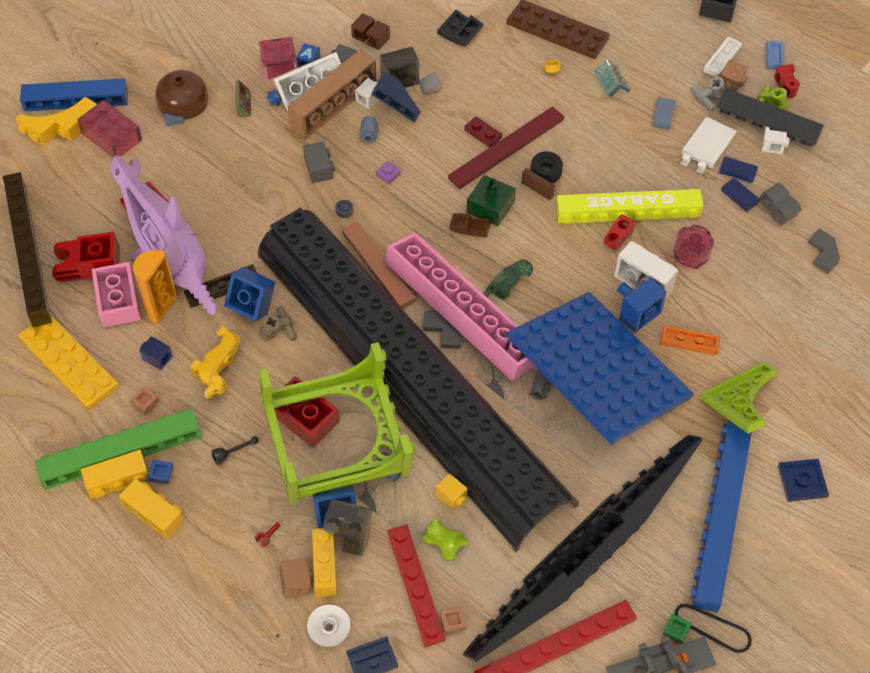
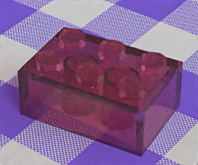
M105 100L77 119L81 133L113 158L115 155L121 157L142 141L139 126Z

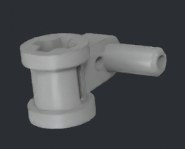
M718 76L709 80V87L704 91L697 85L691 87V90L697 95V99L710 110L716 108V105L710 99H720L725 88L723 78Z

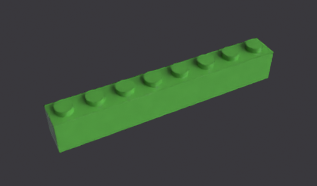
M193 409L181 410L171 416H163L158 420L142 423L137 427L124 429L119 433L110 436L106 435L98 440L85 442L80 446L64 449L53 455H45L35 460L40 482L44 490L83 478L82 468L137 450H141L143 457L202 437Z

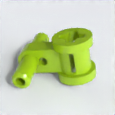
M765 85L763 91L759 93L757 100L785 110L788 107V101L785 98L787 91L784 88H776L770 92L771 86Z

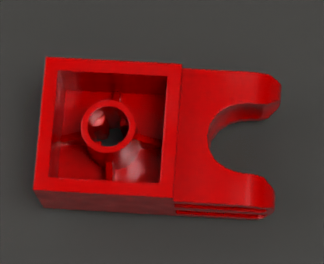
M107 232L79 236L77 240L56 243L53 249L55 256L60 260L66 261L54 265L52 276L59 282L93 278L92 269L119 264L120 245L115 233Z

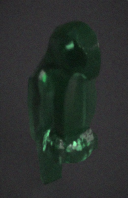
M522 259L503 268L488 285L483 294L488 297L490 294L495 293V296L505 300L510 296V291L517 285L522 275L531 276L533 265L529 261Z

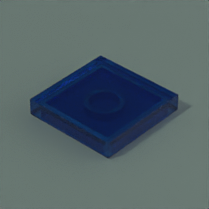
M819 458L779 462L778 469L788 502L828 498L829 492Z

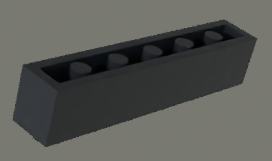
M724 88L717 108L721 109V113L730 115V113L736 114L737 119L745 122L746 119L752 120V124L760 128L765 125L769 127V130L787 132L789 139L795 140V138H799L802 140V144L810 147L812 144H817L824 127L821 123L728 88Z

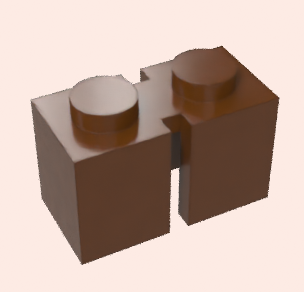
M362 13L351 24V34L353 38L363 43L371 37L366 42L367 45L380 50L390 39V26L378 20L375 22L374 18Z

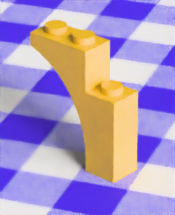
M84 97L69 109L53 115L26 116L20 114L15 119L18 124L17 128L22 134H27L34 142H39L45 146L58 134L63 138L66 137L73 141L101 117L98 104Z

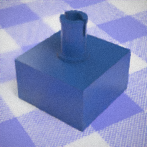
M242 267L232 272L224 306L254 321H258L268 314L276 282L246 267Z
M652 278L646 280L635 290L629 287L626 282L621 283L617 288V292L623 295L624 298L619 320L634 333L638 332L662 313L667 292Z

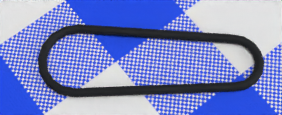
M680 604L675 609L676 616H678L680 608L688 607L742 630L748 636L749 641L744 649L738 650L693 625L690 627L733 652L742 653L750 648L752 639L750 633L745 628L689 604Z

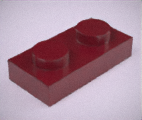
M477 116L465 125L466 132L489 148L502 139V133Z

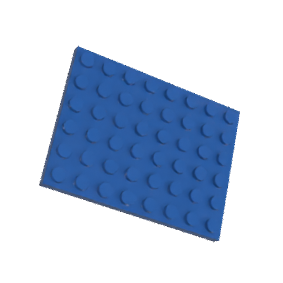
M590 291L508 331L506 336L611 445L688 401L694 395Z

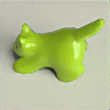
M437 518L427 524V534L422 536V540L426 544L436 545L441 549V556L445 560H454L461 546H466L469 543L462 532L445 527Z

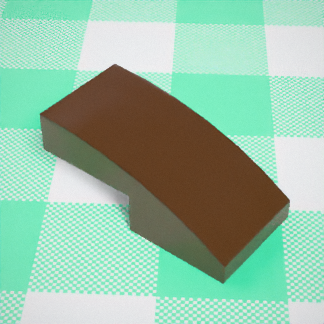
M453 213L449 228L452 231L465 235L487 237L491 223L489 218H472L471 214Z

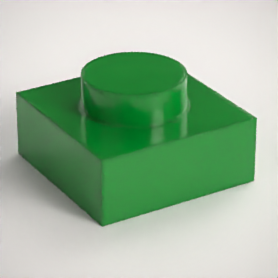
M672 614L662 635L668 636L670 639L681 644L684 642L692 623Z

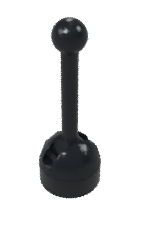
M254 436L251 440L228 450L221 447L211 450L212 457L215 463L219 465L227 460L229 453L250 444H257L259 439Z

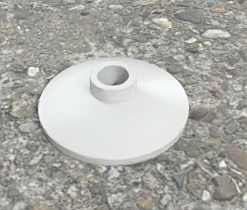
M336 605L318 607L311 613L307 622L310 638L316 644L324 647H332L342 643L347 638L351 627L348 614ZM327 626H332L333 630L326 631L325 628Z

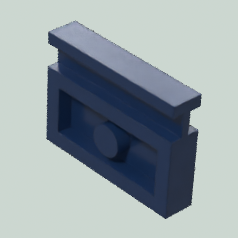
M387 636L346 651L353 673H385L398 668V662Z

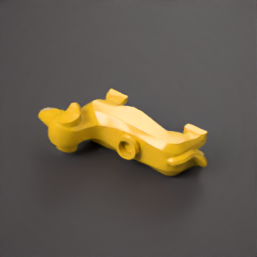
M223 325L216 333L218 336H223L220 343L203 357L202 362L195 360L190 366L191 371L194 372L193 376L196 378L200 377L201 382L208 386L204 393L207 400L215 394L222 395L226 392V381L219 374L226 366H230L233 363V356L238 351L241 338L234 330L230 331Z

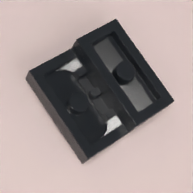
M455 9L440 26L437 33L458 45L467 46L484 24L472 15L466 17Z

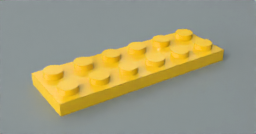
M52 315V323L37 327L30 325L20 332L17 336L23 344L88 411L120 387L119 383Z

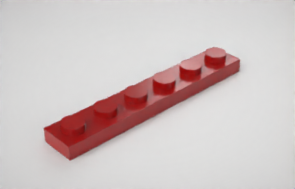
M408 525L387 530L424 647L445 642V636Z

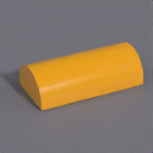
M149 250L136 258L133 264V271L146 314L153 323L158 324L177 298V293L166 252Z

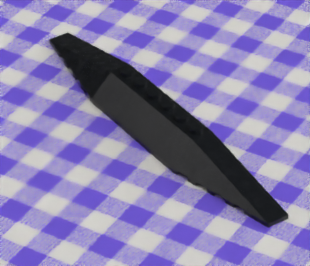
M687 435L668 450L670 453L664 458L660 456L653 461L655 465L648 471L643 469L639 472L640 477L634 482H626L622 486L623 490L617 495L612 493L522 580L524 585L520 590L515 589L510 595L511 601L499 608L500 614L495 620L490 619L485 625L487 630L483 634L476 636L463 652L464 657L475 662L479 661L566 602L578 588L583 586L584 582L592 574L598 571L599 567L606 560L612 557V554L620 546L626 543V540L633 533L640 529V526L648 519L701 444L702 438Z

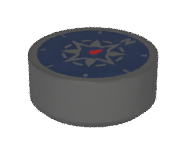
M340 200L335 205L336 214L339 217L347 218L353 214V204L349 200Z

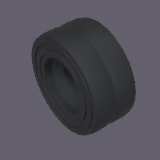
M540 152L533 157L530 171L553 184L562 175L563 162L553 152ZM547 165L550 166L551 169L544 170L542 167Z

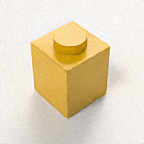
M449 473L435 487V496L454 511L458 506L462 507L466 503L468 488Z

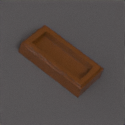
M527 168L522 172V184L548 200L554 197V184Z

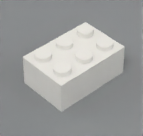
M631 241L618 255L614 277L622 282H626L633 289H636L646 280L652 278L667 292L666 299L673 291L678 269L660 259L656 254L647 251L641 245Z

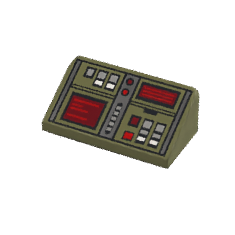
M236 80L238 117H250L251 91L240 80Z

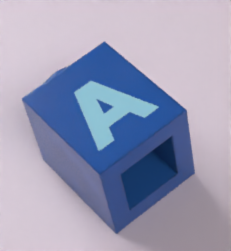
M304 43L296 57L297 68L320 59V47Z

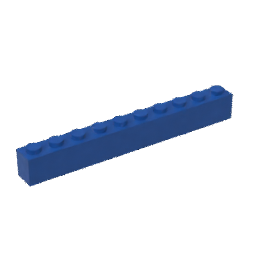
M728 420L727 424L723 423L721 435H724V440H720L718 452L721 453L720 458L717 457L714 468L718 472L717 475L713 476L711 487H714V493H710L708 505H711V509L706 512L704 523H708L707 530L703 529L701 541L704 542V546L699 549L697 560L701 562L700 567L696 566L694 579H697V584L692 586L690 598L694 599L692 606L718 613L722 604L752 432L748 434L730 420Z

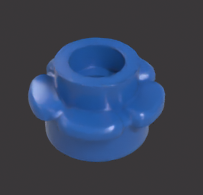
M275 90L268 91L269 95L267 98L271 105L275 104L278 106L277 104L282 102Z

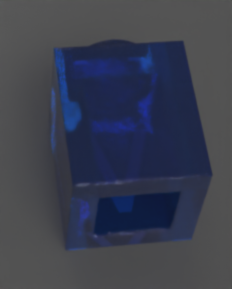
M152 336L141 345L139 350L142 360L159 370H162L173 357L170 346Z

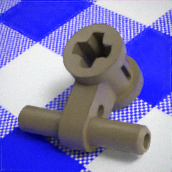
M279 306L276 309L280 319L274 315L264 317L259 329V334L262 338L273 339L276 332L286 330L290 340L297 338L292 327L293 322L287 316L283 306Z

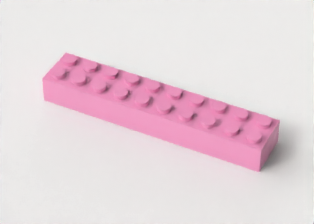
M413 233L388 246L384 262L511 381L535 368L532 362L506 337L508 331L518 327V325L418 234Z

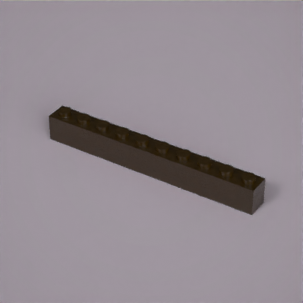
M21 172L3 176L27 315L32 327L52 323L26 185Z

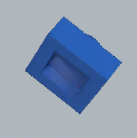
M152 460L147 477L148 481L169 484L173 463Z

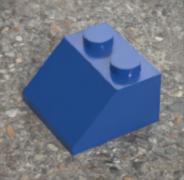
M353 485L313 494L318 529L333 528L334 535L361 531Z

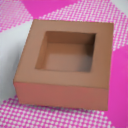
M144 386L130 401L146 414L159 401V397Z
M462 607L440 611L445 634L466 630Z

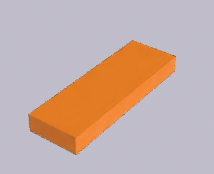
M663 325L660 344L717 355L720 336Z

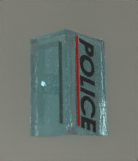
M606 60L594 71L608 96L612 97L621 88L627 92L631 91L618 66Z

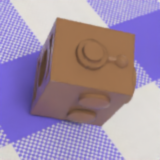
M728 60L720 74V77L724 80L725 88L737 92L740 86H744L747 80L746 72L748 66Z
M307 559L281 561L279 571L283 596L308 595L311 582H313L312 569L308 570Z

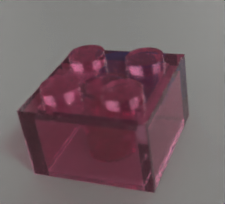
M292 37L259 41L265 80L298 68Z

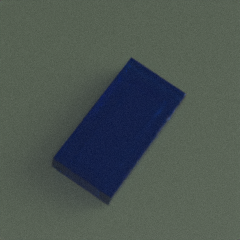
M724 156L719 173L753 183L758 166Z
M735 178L731 179L721 188L724 194L746 212L760 202L755 194Z

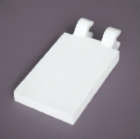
M706 117L682 149L683 160L680 164L687 167L693 159L699 162L696 172L703 174L707 167L713 169L735 138L737 131Z

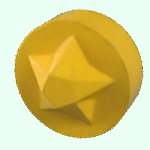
M558 60L546 61L544 63V70L548 73L558 72L561 70V62Z

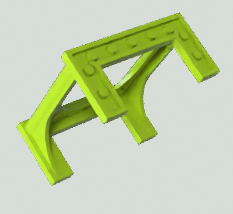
M379 342L371 344L370 354L358 365L341 373L272 389L267 368L259 370L260 396L289 505L298 504V498L397 473H400L401 477L409 476L412 460H414L413 452H415V445L413 440H409L408 434L400 435L399 433L401 426L399 420H395L394 413H396L395 406L388 398L390 390L388 384L384 385L383 378H385L383 370L386 369L384 361L387 358L385 350L380 348ZM359 386L357 392H352L351 389H356ZM371 387L373 394L368 398L363 397L362 391L364 388ZM328 395L353 397L366 405L376 420L378 430L377 440L371 452L354 465L297 479L293 463L288 462L274 408ZM377 397L376 404L378 405L373 406L371 401ZM379 418H383L384 421H383V422H379L378 419H379ZM387 435L386 438L388 441H384L382 439V436ZM380 446L389 447L392 450V454L385 456L379 452L378 448ZM373 456H376L378 458L377 460L372 461Z

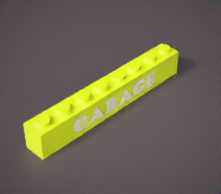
M688 189L557 195L555 207L557 222L569 224L616 221L621 214L637 221L701 217L704 205L701 190Z

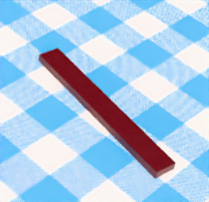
M552 106L450 173L448 179L457 188H463L562 122L564 115Z

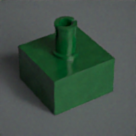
M483 175L467 199L466 213L477 218H489L491 224L499 226L515 202L516 188Z

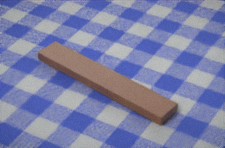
M358 221L342 229L343 235L386 292L401 308L416 301V297L400 276L384 262V255Z

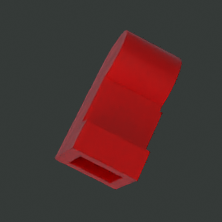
M793 64L778 66L774 74V79L779 88H784L787 91V98H794L800 86V82L793 75L795 71Z
M621 214L605 236L603 243L617 251L627 237L631 236L634 232L635 221Z

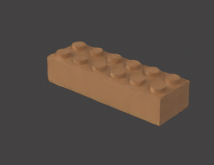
M360 49L352 54L344 63H341L335 70L328 73L321 81L315 83L312 88L305 91L299 98L292 101L287 106L290 130L306 140L355 101V90L367 78L377 82L376 59Z

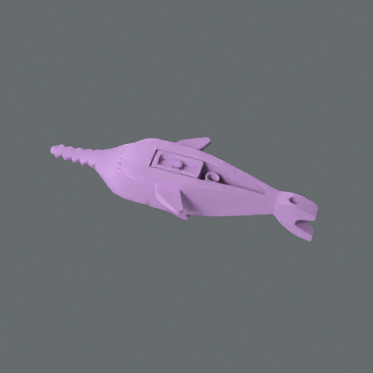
M115 155L110 163L111 172L121 187L129 221L140 249L131 253L130 258L136 260L140 254L149 250L166 252L174 284L188 289L191 294L194 293V297L199 299V304H203V309H207V314L216 315L218 312L217 303H213V297H210V292L206 291L207 287L202 283L206 267V256L194 232L180 215L177 198L171 197L168 203L137 177L140 174L141 165L138 159L132 158L129 164H127L120 156Z

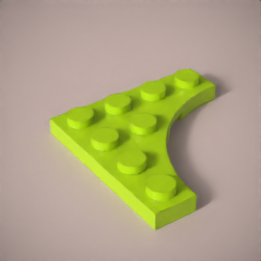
M762 362L700 393L701 400L749 434L765 426L764 418L755 410L753 401L758 390L767 381L777 376V371L771 365Z

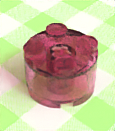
M700 225L681 228L674 245V259L684 266L692 267L693 269L701 268L709 260L714 244L710 231Z

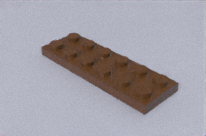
M520 0L507 18L506 23L592 59H596L610 36L607 32L526 0Z

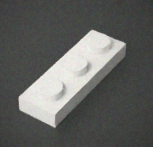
M727 37L705 65L703 72L714 77H720L728 60H733L742 48L743 43Z

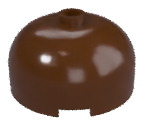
M175 70L163 76L157 84L156 101L162 114L165 112L169 115L183 116L185 119H190L201 114L207 107L208 91L206 84L194 72Z

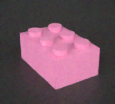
M130 262L92 269L98 314L103 328L141 320Z

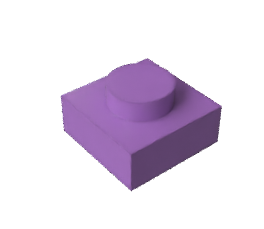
M389 161L385 162L376 171V176L388 184H391L401 174V169Z

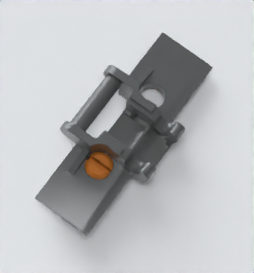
M666 636L661 638L660 644L647 648L646 643L640 644L638 646L639 657L606 666L607 673H634L636 668L641 667L645 669L646 673H664L674 669L678 673H694L716 666V662L705 636L671 647L670 639Z

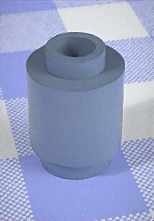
M366 116L361 121L360 138L365 142H373L377 139L378 122L375 117Z

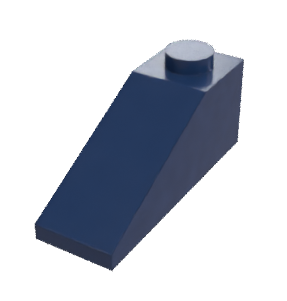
M384 72L371 95L415 123L421 113L401 82L393 75Z

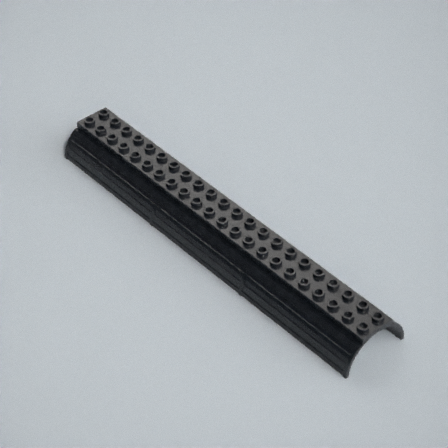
M300 207L270 225V230L265 234L259 245L258 257L263 260L354 366L358 365L370 354L371 344L379 342L380 348L385 350L387 358L384 361L386 369L383 370L385 376L383 382L384 385L388 384L390 390L388 398L390 402L394 403L396 414L447 473H450L468 488L467 496L508 541L515 552L519 550L529 532L551 512L568 503H571L575 508L579 506L578 500L314 212L303 210Z

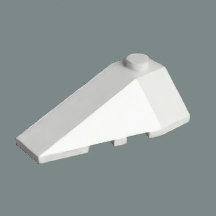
M336 52L271 79L287 111V106L292 101L299 98L305 91H308L315 83L321 81L328 73L335 70L341 64Z

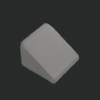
M436 71L419 80L423 94L440 91V81Z

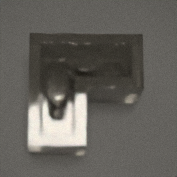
M332 499L325 513L323 531L343 536L342 552L363 556L369 541L373 509Z

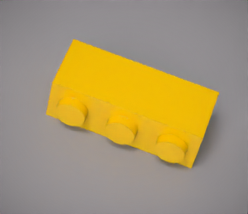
M141 450L81 469L90 499L100 498L113 491H121L128 487L135 478L141 483L148 480V471Z
M135 478L118 496L125 508L166 539L184 522L181 508L176 504H169L164 495L159 492L157 494L153 492L151 486L145 481L141 483Z
M333 528L312 529L316 598L337 597Z

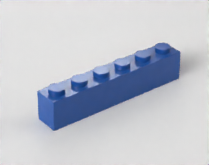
M125 78L21 84L20 102L24 112L69 109L84 97L98 104V107L128 105V87Z

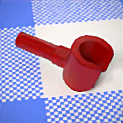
M277 522L266 533L259 532L256 534V542L265 537L261 545L263 547L267 546L270 542L269 537L280 527V524Z

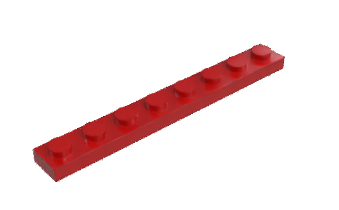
M624 600L474 671V673H528L636 621L637 617L628 601Z

